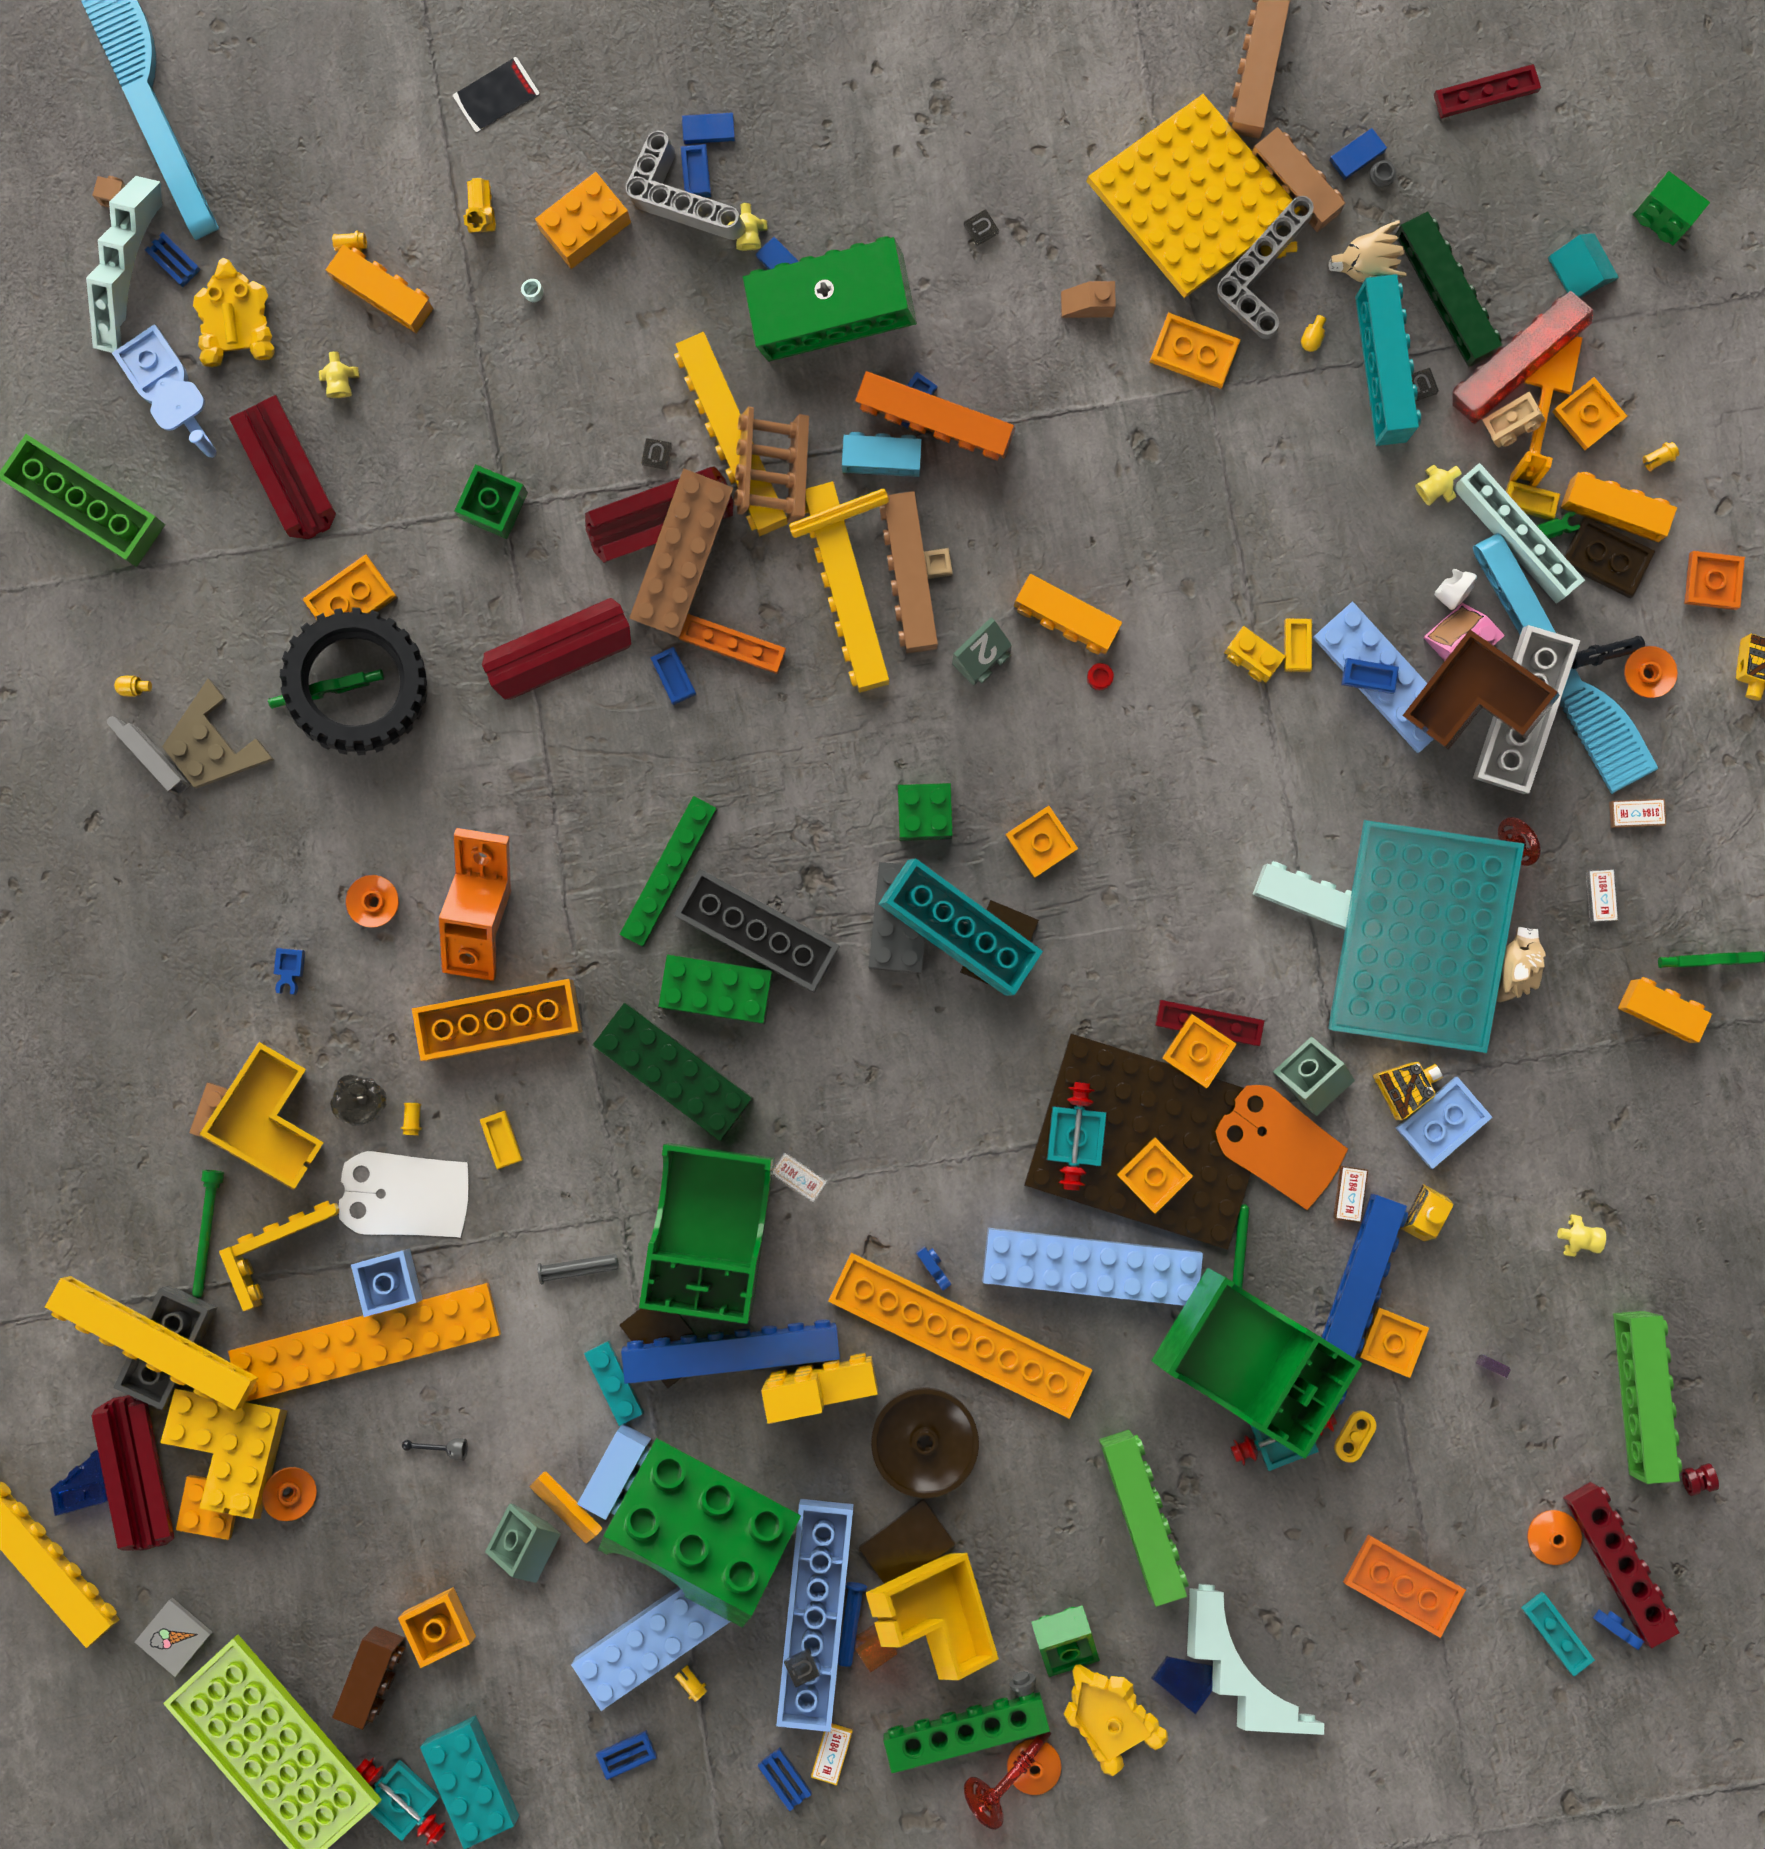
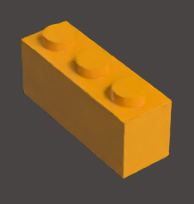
M1645 977L1630 981L1618 1007L1619 1010L1688 1043L1700 1042L1712 1016V1013L1704 1010L1705 1006L1693 1000L1687 1002L1680 998L1681 994L1671 989H1665L1664 991L1656 987L1657 983Z

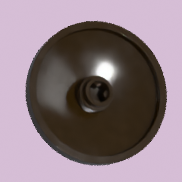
M914 1388L896 1395L880 1411L872 1430V1455L882 1477L896 1490L912 1497H938L956 1489L970 1475L979 1451L978 1431L970 1411L958 1398L937 1388Z

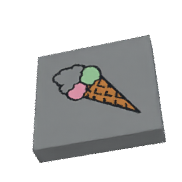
M171 1598L136 1639L135 1643L176 1677L213 1632L174 1598Z

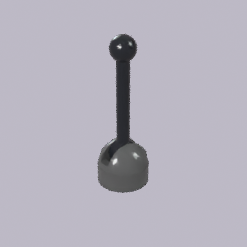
M463 1438L452 1439L447 1445L412 1443L410 1440H405L402 1443V1448L405 1451H409L411 1448L446 1451L451 1459L461 1461L465 1460L468 1447L467 1439Z

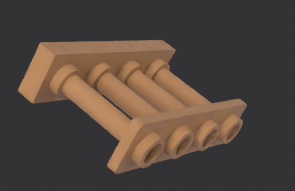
M748 407L738 418V430H741V439L738 440L736 448L737 455H740V461L735 471V479L738 480V490L735 491L734 505L737 506V514L743 515L749 508V505L784 510L787 513V522L789 523L801 520L805 516L809 416L799 414L790 424L753 419L754 407ZM753 430L788 435V438H791V446L788 449L752 444ZM752 455L786 460L787 463H790L789 472L787 474L751 469ZM750 480L785 485L788 488V497L785 500L750 494Z

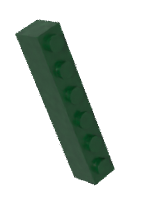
M1427 211L1401 224L1395 236L1398 237V241L1403 246L1407 258L1469 368L1496 354L1502 346V339L1500 333L1493 329L1489 322L1487 310L1479 304L1475 288L1468 284L1464 277L1462 265L1454 259L1450 243L1444 240L1439 232L1440 227L1437 220L1432 218Z

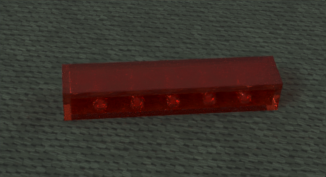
M1572 291L1564 297L1557 298L1548 311L1536 316L1526 330L1519 331L1513 337L1512 342L1505 348H1499L1490 361L1485 365L1481 364L1478 366L1468 380L1460 382L1452 392L1453 406L1473 424H1476L1591 325L1593 309Z

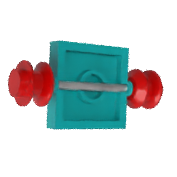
M1074 1082V1087H1068L1073 1091V1097L1068 1098L1067 1101L1072 1105H1077V1107L1074 1106V1109L1052 1107L1047 1160L1068 1162V1165H1071V1167L1065 1166L1060 1169L1065 1174V1177L1059 1183L1064 1184L1063 1189L1079 1191L1080 1186H1085L1080 1179L1086 1172L1076 1166H1079V1164L1101 1166L1106 1113L1085 1110L1083 1106L1088 1107L1094 1103L1089 1099V1093L1095 1090L1090 1089V1084Z
M1334 1414L1331 1415L1324 1429L1329 1428L1332 1432L1334 1431L1333 1425L1337 1424ZM1251 1426V1429L1256 1439L1254 1442L1245 1435L1244 1442L1239 1444L1236 1440H1233L1234 1446L1230 1447L1235 1461H1241L1243 1466L1247 1458L1251 1457L1256 1461L1257 1451H1260L1268 1471L1303 1458ZM1316 1443L1308 1456L1319 1452Z
M374 1757L370 1761L365 1758L356 1770L370 1786L376 1783L374 1791L382 1799L370 1813L401 1841L417 1824L419 1826L417 1837L425 1835L428 1838L426 1845L430 1842L436 1844L446 1832L443 1828L446 1822L438 1824L435 1821L437 1814L429 1815L426 1818L425 1813L438 1800L440 1795L401 1760L394 1765L385 1777L379 1778L383 1773V1765L376 1768L373 1765Z

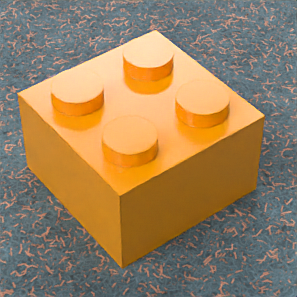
M454 1587L405 1610L398 1617L420 1668L470 1645L476 1637Z

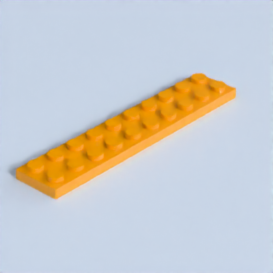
M852 1252L828 1302L1069 1419L1092 1372L1091 1368Z
M488 1282L423 1299L414 1304L366 1317L362 1315L228 1351L232 1364L258 1377L246 1400L247 1402L499 1336L501 1331Z

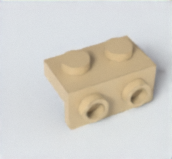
M1529 391L1482 420L1493 442L1499 448L1511 445L1517 440L1519 435L1525 432L1530 433L1538 429L1546 419Z

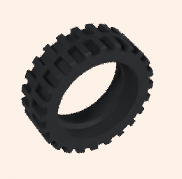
M352 607V612H343L342 608L334 609L335 614L325 617L324 613L316 616L318 621L312 625L305 623L301 627L303 632L298 637L293 636L289 641L291 645L289 651H284L282 657L284 665L283 669H280V679L282 681V687L280 688L286 707L294 722L305 732L306 736L312 741L319 742L325 749L333 748L338 750L340 754L346 755L347 752H357V755H366L365 751L376 750V753L383 751L384 746L390 743L395 745L400 741V736L405 732L408 734L413 729L412 724L416 719L419 720L422 714L421 709L427 697V678L419 648L416 643L412 642L409 633L405 629L401 630L397 627L396 621L391 618L387 620L381 618L379 612L371 610L370 614L362 613L361 608ZM353 638L371 641L386 650L396 663L400 675V689L392 708L378 720L357 726L341 724L325 716L315 705L309 690V674L317 656L329 645L340 640Z

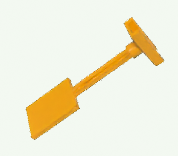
M1537 326L1525 383L1541 387L1538 407L1546 420L1541 423L1538 429L1533 431L1529 451L1526 452L1512 471L1509 481L1516 482L1519 478L1530 481L1529 486L1536 487L1551 468L1553 458L1543 456L1540 452L1553 391L1571 394L1582 337Z

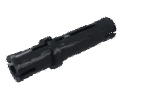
M1635 636L1634 638L1602 646L1591 645L1586 650L1576 652L1571 668L1578 669L1579 667L1591 664L1598 666L1603 661L1630 655L1636 650L1645 647V641L1643 637ZM1624 647V649L1613 651L1615 649ZM1600 654L1598 656L1589 657L1591 655Z

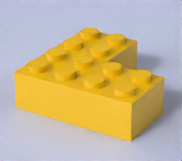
M259 1042L200 1132V1137L294 1190L308 1169L304 1166V1163L310 1165L324 1143L277 1116L306 1069Z
M865 1353L851 1355L848 1361H823V1366L813 1367V1363L797 1366L796 1371L787 1373V1369L772 1371L761 1390L767 1423L770 1424L823 1413L824 1405L878 1395V1385L872 1356L866 1357Z
M175 1389L161 1443L213 1453L199 1509L229 1513L230 1515L251 1519H261L263 1491L267 1480L272 1475L287 1410L245 1402L243 1407L227 1411L217 1405L218 1401L211 1397L203 1398L194 1392Z
M948 1553L866 1592L872 1617L878 1618V1621L874 1622L881 1647H902L926 1635L939 1680H960L999 1659L967 1553Z

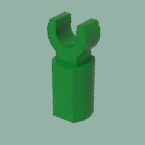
M1575 512L1566 513L1560 520L1556 518L1536 525L1548 539L1560 536L1563 532L1574 533L1580 528L1579 524L1575 526L1568 524V519L1575 516Z

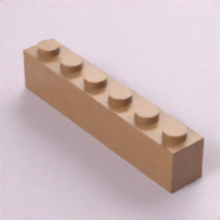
M1252 0V2H1256L1255 10H1250L1247 26H1251L1250 34H1245L1242 50H1246L1245 58H1240L1237 74L1241 75L1240 83H1235L1232 98L1236 99L1235 107H1230L1227 122L1231 123V128L1238 135L1260 139L1290 0Z
M915 492L888 495L889 502L879 506L881 520H886L887 529L883 530L885 546L890 545L891 555H887L889 571L894 570L895 580H891V589L893 596L898 595L899 605L894 607L896 621H902L903 631H898L900 647L905 646L906 654L937 649L938 642Z

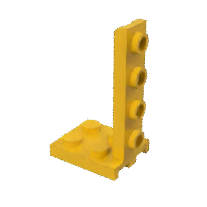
M329 1201L320 1203L313 1207L315 1211L305 1215L303 1211L288 1217L289 1222L279 1226L278 1222L262 1228L264 1233L255 1237L253 1233L247 1234L237 1239L239 1244L219 1251L243 1311L261 1306L260 1299L264 1297L258 1283L254 1285L251 1274L254 1272L248 1259L244 1260L242 1255L338 1215L339 1207L337 1203L331 1205Z

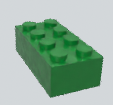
M667 955L658 1007L765 1024L773 972L764 969Z

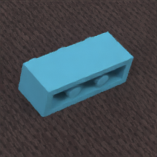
M851 432L843 437L842 473L919 477L922 439H916L914 435H902L901 438H894L885 433L865 436L861 432Z

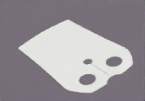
M366 1151L344 1163L341 1182L345 1187V1193L339 1199V1219L354 1232L364 1235H424L461 1238L468 1204L467 1162L425 1159ZM362 1165L368 1168L370 1176L367 1181L360 1183L354 1179L353 1171L356 1167ZM378 1189L385 1190L386 1195L384 1198L380 1199L376 1196L375 1193ZM355 1202H361L366 1207V1214L361 1219L353 1218L350 1214V1206Z

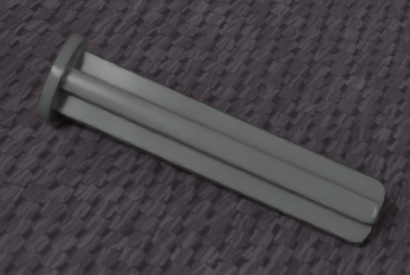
M611 1254L543 1266L541 1263H538L539 1282L542 1285L544 1281L617 1270L619 1262L617 1255Z

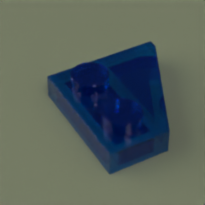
M98 1450L93 1451L86 1461L80 1466H76L68 1473L64 1480H60L50 1489L55 1516L108 1502Z
M1166 1656L1151 1679L1192 1713L1196 1714L1212 1692L1213 1666Z

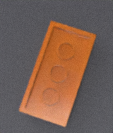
M1369 1534L1343 1581L1347 1586L1439 1638L1442 1637L1466 1591L1460 1585Z

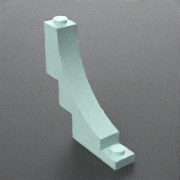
M135 176L109 202L111 227L98 239L100 264L86 278L93 348L111 353L122 346L120 326L126 320L128 292L137 252L147 227L162 206L160 181Z
M1199 1584L1198 1589L1190 1588L1187 1656L1194 1659L1213 1660L1212 1691L1219 1695L1238 1696L1237 1727L1245 1731L1324 1735V1723L1316 1720L1315 1715L1299 1714L1298 1718V1706L1281 1699L1269 1691L1245 1666L1229 1634L1224 1610V1592L1215 1590V1585Z

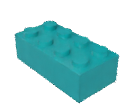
M476 1715L426 1738L420 1749L463 1849H467L514 1827L519 1818L518 1811Z

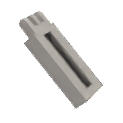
M114 716L107 719V724L168 792L179 796L191 785L139 727L131 723L126 724Z

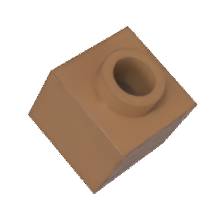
M98 176L92 196L101 206L110 208L109 202L125 187L123 180L114 176H108V178Z

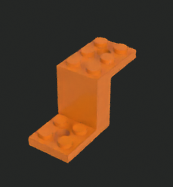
M456 828L454 833L456 874L439 916L442 973L494 981L496 976L495 936L511 894L509 836ZM479 853H483L487 857H482Z

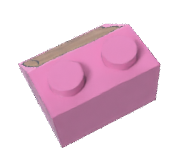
M1461 603L1423 638L1445 661L1470 629L1493 646L1505 635L1486 615Z

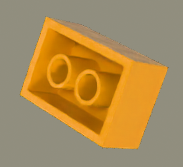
M594 172L535 218L540 232L570 269L578 265L631 223L628 210L597 172Z

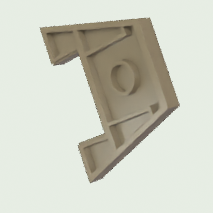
M209 678L162 746L195 788L203 787L274 760L256 738L238 753H235L207 718L210 712L226 701V698Z

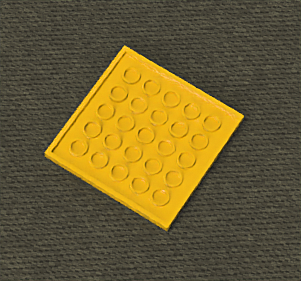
M1204 94L1094 171L1086 180L1184 298L1244 255L1293 201L1290 195L1273 175L1269 173L1257 156L1253 155L1251 149L1235 130L1231 128L1229 123ZM1297 206L1294 209L1296 215H1298V213L1301 210L1299 206Z

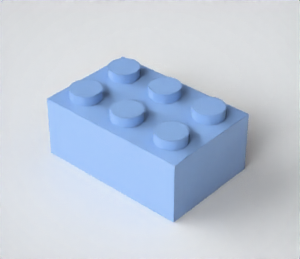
M622 1424L615 1433L577 1504L605 1520L610 1513L615 1515L625 1497L622 1494L623 1490L628 1491L638 1473L635 1470L636 1466L639 1465L641 1467L651 1449L648 1446L651 1438L626 1424Z

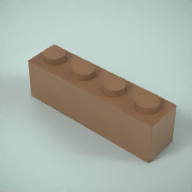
M1277 127L1254 146L1253 155L1257 156L1293 200L1299 196H1306L1311 199L1314 208L1309 224L1316 232H1319L1341 213L1345 205L1341 193L1336 189L1333 190L1327 183L1325 175L1310 164L1308 156L1293 145L1291 137L1286 132H1282ZM1299 206L1301 208L1299 213L1305 216L1308 213V209L1305 206Z

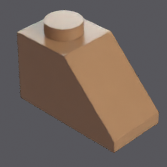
M1089 281L1061 291V318L1113 317L1116 307L1115 281Z

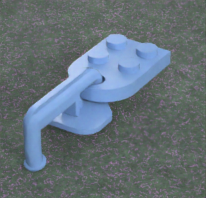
M155 324L112 352L137 392L148 403L152 404L150 412L162 429L170 431L185 424L191 433L189 436L190 442L196 444L207 457H215V447L194 417L203 410L205 400L198 388L192 382H188V374L185 367Z

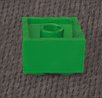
M1083 1605L1069 1607L1063 1612L1053 1615H1044L1038 1620L1031 1622L1048 1677L1071 1671L1078 1664L1086 1666L1100 1661Z

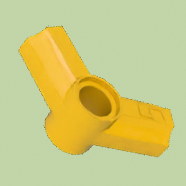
M472 178L471 181L467 182L469 209H466V215L463 216L464 225L467 226L469 233L495 231L496 222L491 203L490 182L482 178Z

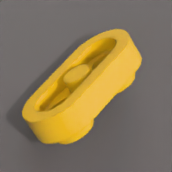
M1359 1410L1349 1416L1334 1444L1335 1453L1341 1460L1351 1463L1357 1461L1362 1456L1376 1431V1421L1371 1414ZM1363 1419L1365 1421L1364 1427L1361 1429L1357 1428L1358 1420ZM1351 1443V1450L1345 1452L1343 1450L1344 1444Z

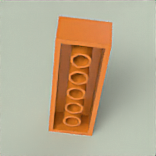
M868 371L865 372L855 400L860 405L862 412L876 417L878 412L885 414L884 418L887 421L900 426L902 421L910 423L909 428L922 434H925L926 430L934 432L933 436L938 440L950 443V440L953 439L958 441L960 448L974 452L975 448L983 450V456L998 461L999 457H1006L1016 429L1013 424Z

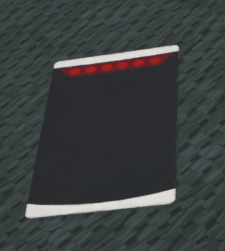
M514 57L453 94V97L475 132H478L539 95V91L518 58Z

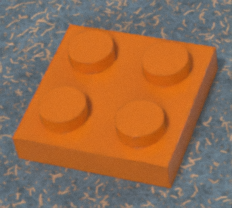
M1700 551L1690 552L1684 604L1731 610L1739 609L1745 557Z

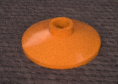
M1656 646L1642 647L1633 652L1626 661L1624 668L1625 680L1630 689L1639 696L1645 698L1663 696L1673 688L1677 680L1678 672L1675 660L1662 648ZM1644 670L1651 672V678L1645 677Z
M367 875L357 879L350 886L346 895V908L350 917L356 923L365 927L373 928L385 925L394 917L399 905V897L394 885L386 878L378 875ZM377 897L379 900L376 907H372L370 904L371 899Z
M288 1467L277 1471L265 1484L262 1496L264 1509L271 1517L280 1521H292L302 1517L314 1504L317 1493L315 1481L307 1471L301 1468ZM290 1487L291 1492L288 1495H283V1490Z
M1548 1510L1540 1513L1533 1519L1528 1529L1527 1540L1532 1553L1539 1560L1550 1565H1561L1571 1561L1577 1555L1582 1543V1534L1578 1523L1570 1515L1559 1510ZM1556 1535H1561L1562 1540L1559 1544L1554 1543Z
M1027 1739L1017 1744L1011 1751L1007 1761V1771L1011 1782L1018 1790L1029 1795H1040L1051 1790L1058 1782L1061 1774V1761L1055 1748L1048 1742L1040 1739ZM1038 1766L1040 1771L1037 1774H1032L1030 1768Z

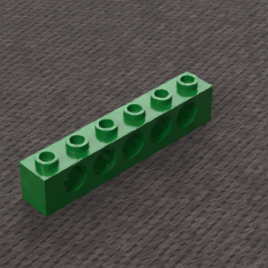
M1033 1692L1027 1696H1019V1698L1011 1700L999 1698L992 1702L993 1705L985 1707L973 1705L968 1707L966 1712L958 1714L954 1711L946 1712L940 1715V1719L932 1721L928 1718L915 1721L913 1726L903 1728L902 1725L889 1728L888 1732L884 1733L883 1741L891 1773L1050 1732L1040 1692ZM1015 1711L1025 1713V1717L1021 1721L1011 1719V1715ZM988 1718L999 1720V1724L994 1728H988L984 1723ZM962 1725H970L973 1728L972 1732L968 1735H962L958 1729ZM940 1731L945 1733L947 1737L942 1742H936L932 1738L933 1734ZM914 1738L919 1740L921 1744L918 1748L911 1749L907 1747L906 1742Z

